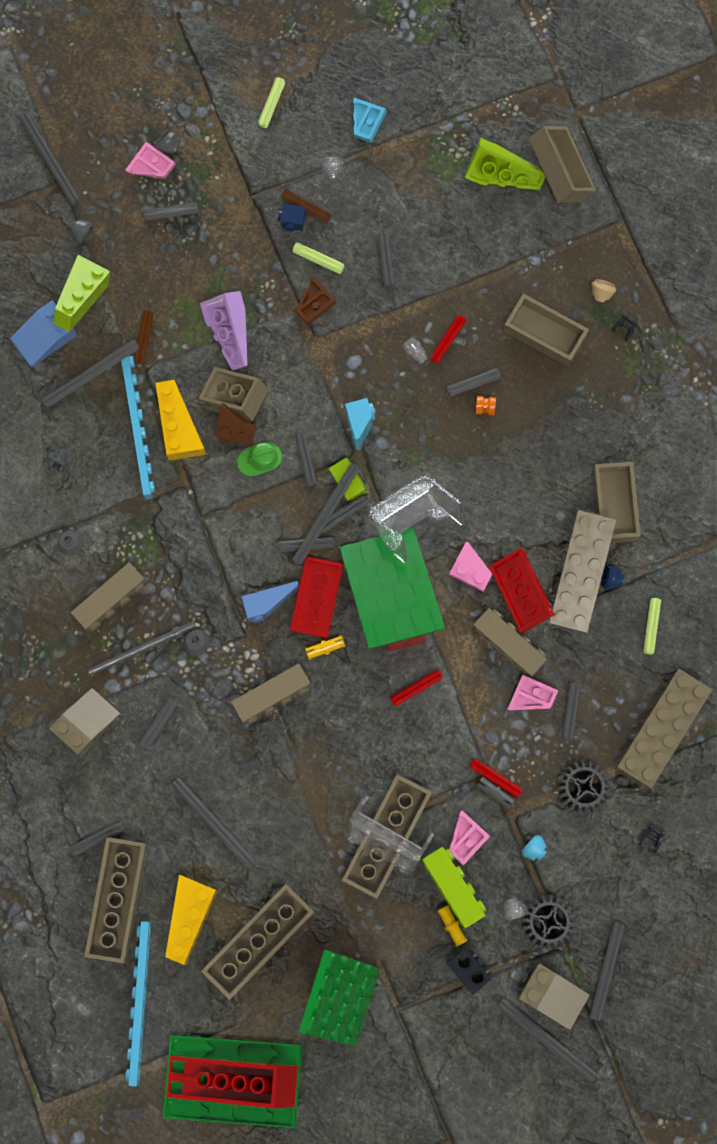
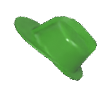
M259 443L246 448L240 453L237 460L238 468L247 476L263 474L279 466L282 460V453L279 447L273 443Z

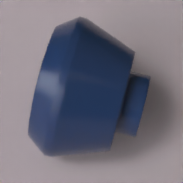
M613 564L606 565L600 581L601 586L608 590L618 588L623 584L624 575L622 571Z

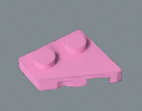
M145 142L126 168V171L129 174L166 179L176 163Z
M466 542L449 575L484 592L492 573L471 545Z
M522 675L508 710L549 709L555 700L558 690Z
M461 811L449 850L453 857L464 866L490 836L466 813Z

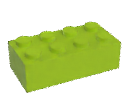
M441 847L422 859V863L462 928L466 929L485 917L484 912L487 910L481 900L477 902L473 895L476 892L471 884L468 883L466 885L463 878L465 875L459 866L455 867L453 864L454 857L450 850H445Z

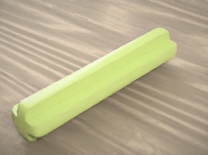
M277 77L274 81L258 121L260 127L267 128L285 85V80Z
M296 243L293 247L294 253L338 274H341L344 270L343 263L307 246Z
M651 598L643 649V653L653 655L655 650L661 599Z

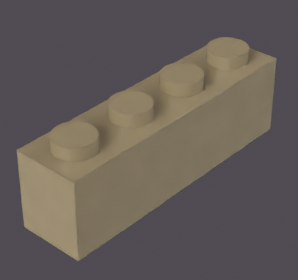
M129 562L77 606L71 614L88 633L90 631L93 632L100 627L101 621L105 618L109 619L115 614V609L120 605L124 606L130 601V596L141 592L145 588L144 584H146V581Z
M488 608L475 622L473 629L527 677L532 678L547 661V658H545L546 654L538 647L535 649L525 635L520 636L513 624L504 622L501 619L502 615L495 609L492 611Z
M298 663L233 700L231 703L243 724L248 723L250 725L256 722L258 716L263 713L268 715L275 711L277 705H285L293 700L291 697L297 694L301 696L308 692L311 683Z

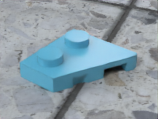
M354 98V136L372 143L387 113L386 108Z

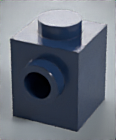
M283 204L282 210L278 212V221L281 222V228L290 232L295 230L303 231L306 216L305 207Z

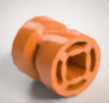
M477 396L475 414L487 413L489 416H494L496 397L484 398L483 396Z

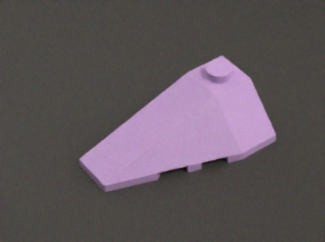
M241 292L224 293L200 303L204 320L208 327L211 326L214 332V339L221 344L222 353L232 371L247 366L246 314Z

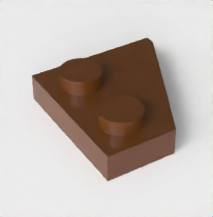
M314 276L310 280L311 284L308 290H305L302 296V301L299 302L295 310L296 314L307 326L337 304L333 296Z
M222 403L220 405L215 438L252 447L256 426L245 421L238 413L234 414L228 410L227 405Z

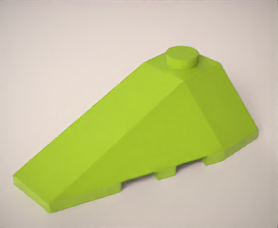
M480 138L471 157L465 178L481 185L495 184L501 187L506 185L540 190L546 176L542 169L501 146Z

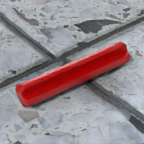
M457 315L431 354L430 360L433 363L438 364L466 323V318L462 315Z
M435 670L391 696L390 700L394 706H398L442 680L443 676L439 670Z
M474 759L471 762L470 768L484 776L495 785L500 786L515 798L519 797L522 788L479 760Z

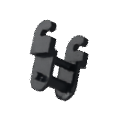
M629 314L624 315V319L622 321L619 320L612 329V332H615L619 326H624L628 329L629 334L625 341H628L629 337L632 336L634 327H638V320L636 322L628 317ZM628 321L633 326L630 328L629 326L624 324V322Z
M651 824V826L648 825L647 828L649 830L647 834L644 833L638 845L641 846L645 837L656 841L657 845L653 851L656 854L661 845L660 839L662 836H665L663 834L665 830L659 831L653 827L654 824ZM652 831V832L658 834V835H659L658 839H656V838H654L653 836L649 835L650 832Z

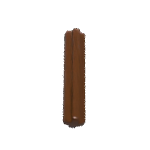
M285 189L282 193L281 198L295 206L305 207L306 213L322 222L328 223L331 219V213L288 189Z
M145 310L143 312L137 342L139 349L135 352L134 357L136 364L143 365L145 362L154 317L152 311Z

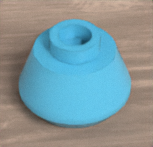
M536 835L523 848L522 855L533 861L536 858L539 861L547 853L545 850L547 846L542 836Z

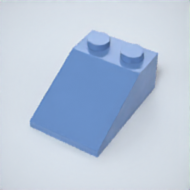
M53 300L37 310L10 338L31 367H34L77 336L74 328L69 332L53 324L56 307Z

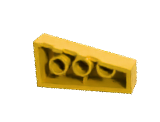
M175 380L156 383L165 448L169 461L206 455Z
M179 875L166 958L183 965L187 964L217 894V890Z

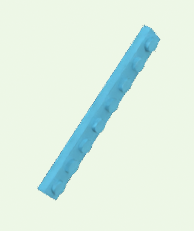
M129 355L121 361L143 496L147 500L153 499L152 493L155 492V486L149 477V474H152L151 463H147L146 456H149L148 445H144L143 440L146 438L145 427H141L140 422L144 420L142 409L138 410V403L141 400L139 391H135V385H138L136 374L132 373V367H135L134 358Z
M142 921L141 926L137 927V938H140V942L135 950L138 966L134 967V978H137L136 986H133L132 999H135V1007H131L130 1018L134 1019L133 1027H130L129 1040H132V1047L128 1048L127 1060H131L130 1069L126 1070V1081H129V1086H139L151 934V922Z

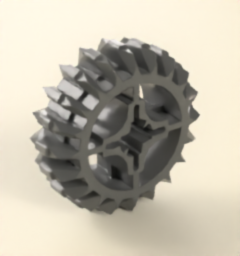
M581 761L580 767L576 762L573 763L574 770L568 766L566 769L569 774L566 772L561 773L565 780H558V783L564 784V786L557 788L558 791H564L563 794L559 795V798L566 797L567 800L563 804L567 805L570 802L572 804L569 807L570 811L576 806L577 814L580 813L581 808H583L585 815L588 814V808H590L592 813H595L596 809L594 806L601 809L600 801L605 804L607 803V799L603 796H610L611 794L605 791V789L611 788L610 784L604 783L609 780V777L602 778V775L606 773L605 770L598 773L597 770L600 766L596 765L592 769V762H589L587 767H585L584 761ZM579 772L590 773L585 780L573 777L574 774ZM594 777L599 782L600 793H597L592 787ZM589 780L587 784V788H589V791L586 790L579 796L581 792L580 789L582 788L579 787V785H583ZM569 782H571L577 790V793L574 798L571 796L569 792ZM584 795L596 799L591 803L579 802Z
M549 895L547 902L544 896H541L542 903L534 899L533 901L536 906L534 907L531 904L527 906L532 911H524V915L529 916V918L522 919L523 923H528V926L523 927V930H530L526 937L529 938L533 935L532 944L536 943L537 940L540 941L538 948H541L543 943H546V950L550 949V944L553 945L554 949H557V942L564 946L563 938L567 941L571 940L567 933H575L574 930L569 929L570 926H576V923L570 922V919H574L575 915H568V912L572 911V907L565 910L564 907L567 905V902L564 901L560 905V897H557L555 902H552V895ZM543 906H552L547 916L535 914ZM557 909L564 916L565 926L556 920ZM551 917L557 926H549L547 928L543 920ZM533 919L542 925L541 936L536 933L533 927ZM552 929L563 931L555 939H546Z

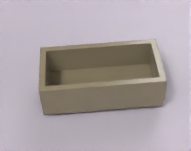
M543 126L529 138L532 149L539 160V165L542 167L546 180L550 184L553 195L558 203L582 202L596 191L567 127Z
M525 294L521 296L504 326V332L567 367L571 365L589 332L588 328Z
M633 462L595 464L593 468V481L597 514L616 518L611 543L638 541L641 534Z

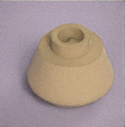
M600 279L592 282V295L599 302L609 300L616 292L615 285Z

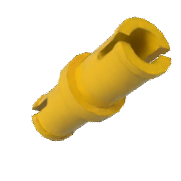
M342 635L328 641L322 640L321 643L305 649L309 660L323 654L329 655L331 651L346 646Z
M449 905L439 909L437 912L446 926L444 927L445 930L450 933L455 946L457 947L466 942L467 939L459 927L460 923L458 920L456 921Z

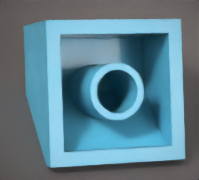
M367 398L345 404L346 417L356 450L360 449L373 426L372 420H375L373 404H369Z

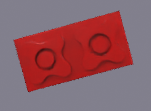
M520 547L489 566L520 633L523 634L555 615L523 548Z
M306 556L290 627L291 632L328 639L343 569L342 563Z

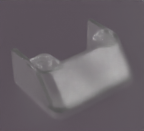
M429 476L417 478L373 506L369 511L370 519L385 546L404 563L407 562V555L401 533L425 517L429 516L433 520L439 521L451 516L460 525L465 524L462 502Z
M366 795L353 812L344 832L346 838L350 842L359 844L397 866L402 872H413L435 834L431 833L423 847L416 845L362 814L361 812L369 799V796Z

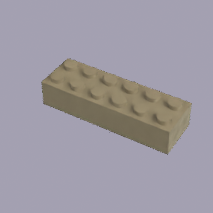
M580 509L577 510L552 607L555 615L549 619V623L588 632L616 518Z
M678 669L615 770L646 790L652 789L713 689Z
M397 774L342 882L378 900L432 792Z
M106 837L84 957L127 964L148 850L147 844Z
M285 884L201 972L229 1000H232L315 912Z

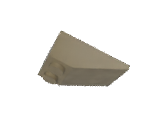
M214 367L198 399L218 409L224 403L227 405V409L234 414L238 413L243 419L253 421L269 389L257 377Z
M92 688L64 712L49 729L76 754L82 757L121 713Z
M537 964L518 999L571 1030L590 995L543 965Z

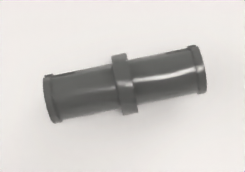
M484 776L476 786L488 794L491 800L495 799L506 809H509L515 801L514 798L502 791L500 786H495L485 779Z

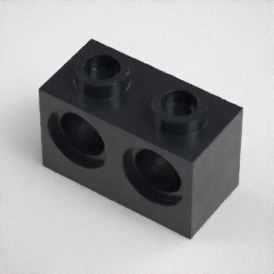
M464 948L447 965L474 995L491 980L489 976L491 972L484 964L480 966L476 961L478 956L472 949L467 950ZM465 956L469 959L470 964L467 968L459 966L458 961L460 957ZM474 972L482 974L483 980L481 983L475 984L472 981L471 977Z

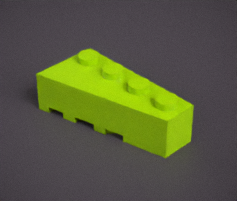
M78 255L55 307L53 324L70 332L108 287L110 271Z

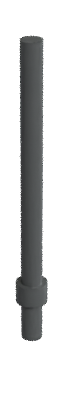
M194 621L181 627L178 625L166 634L88 668V671L92 676L175 637L178 639L184 633L197 627Z

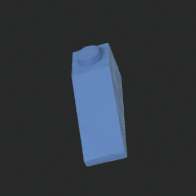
M295 581L242 596L248 621H253V623L263 621L265 617H268L299 589L298 582Z

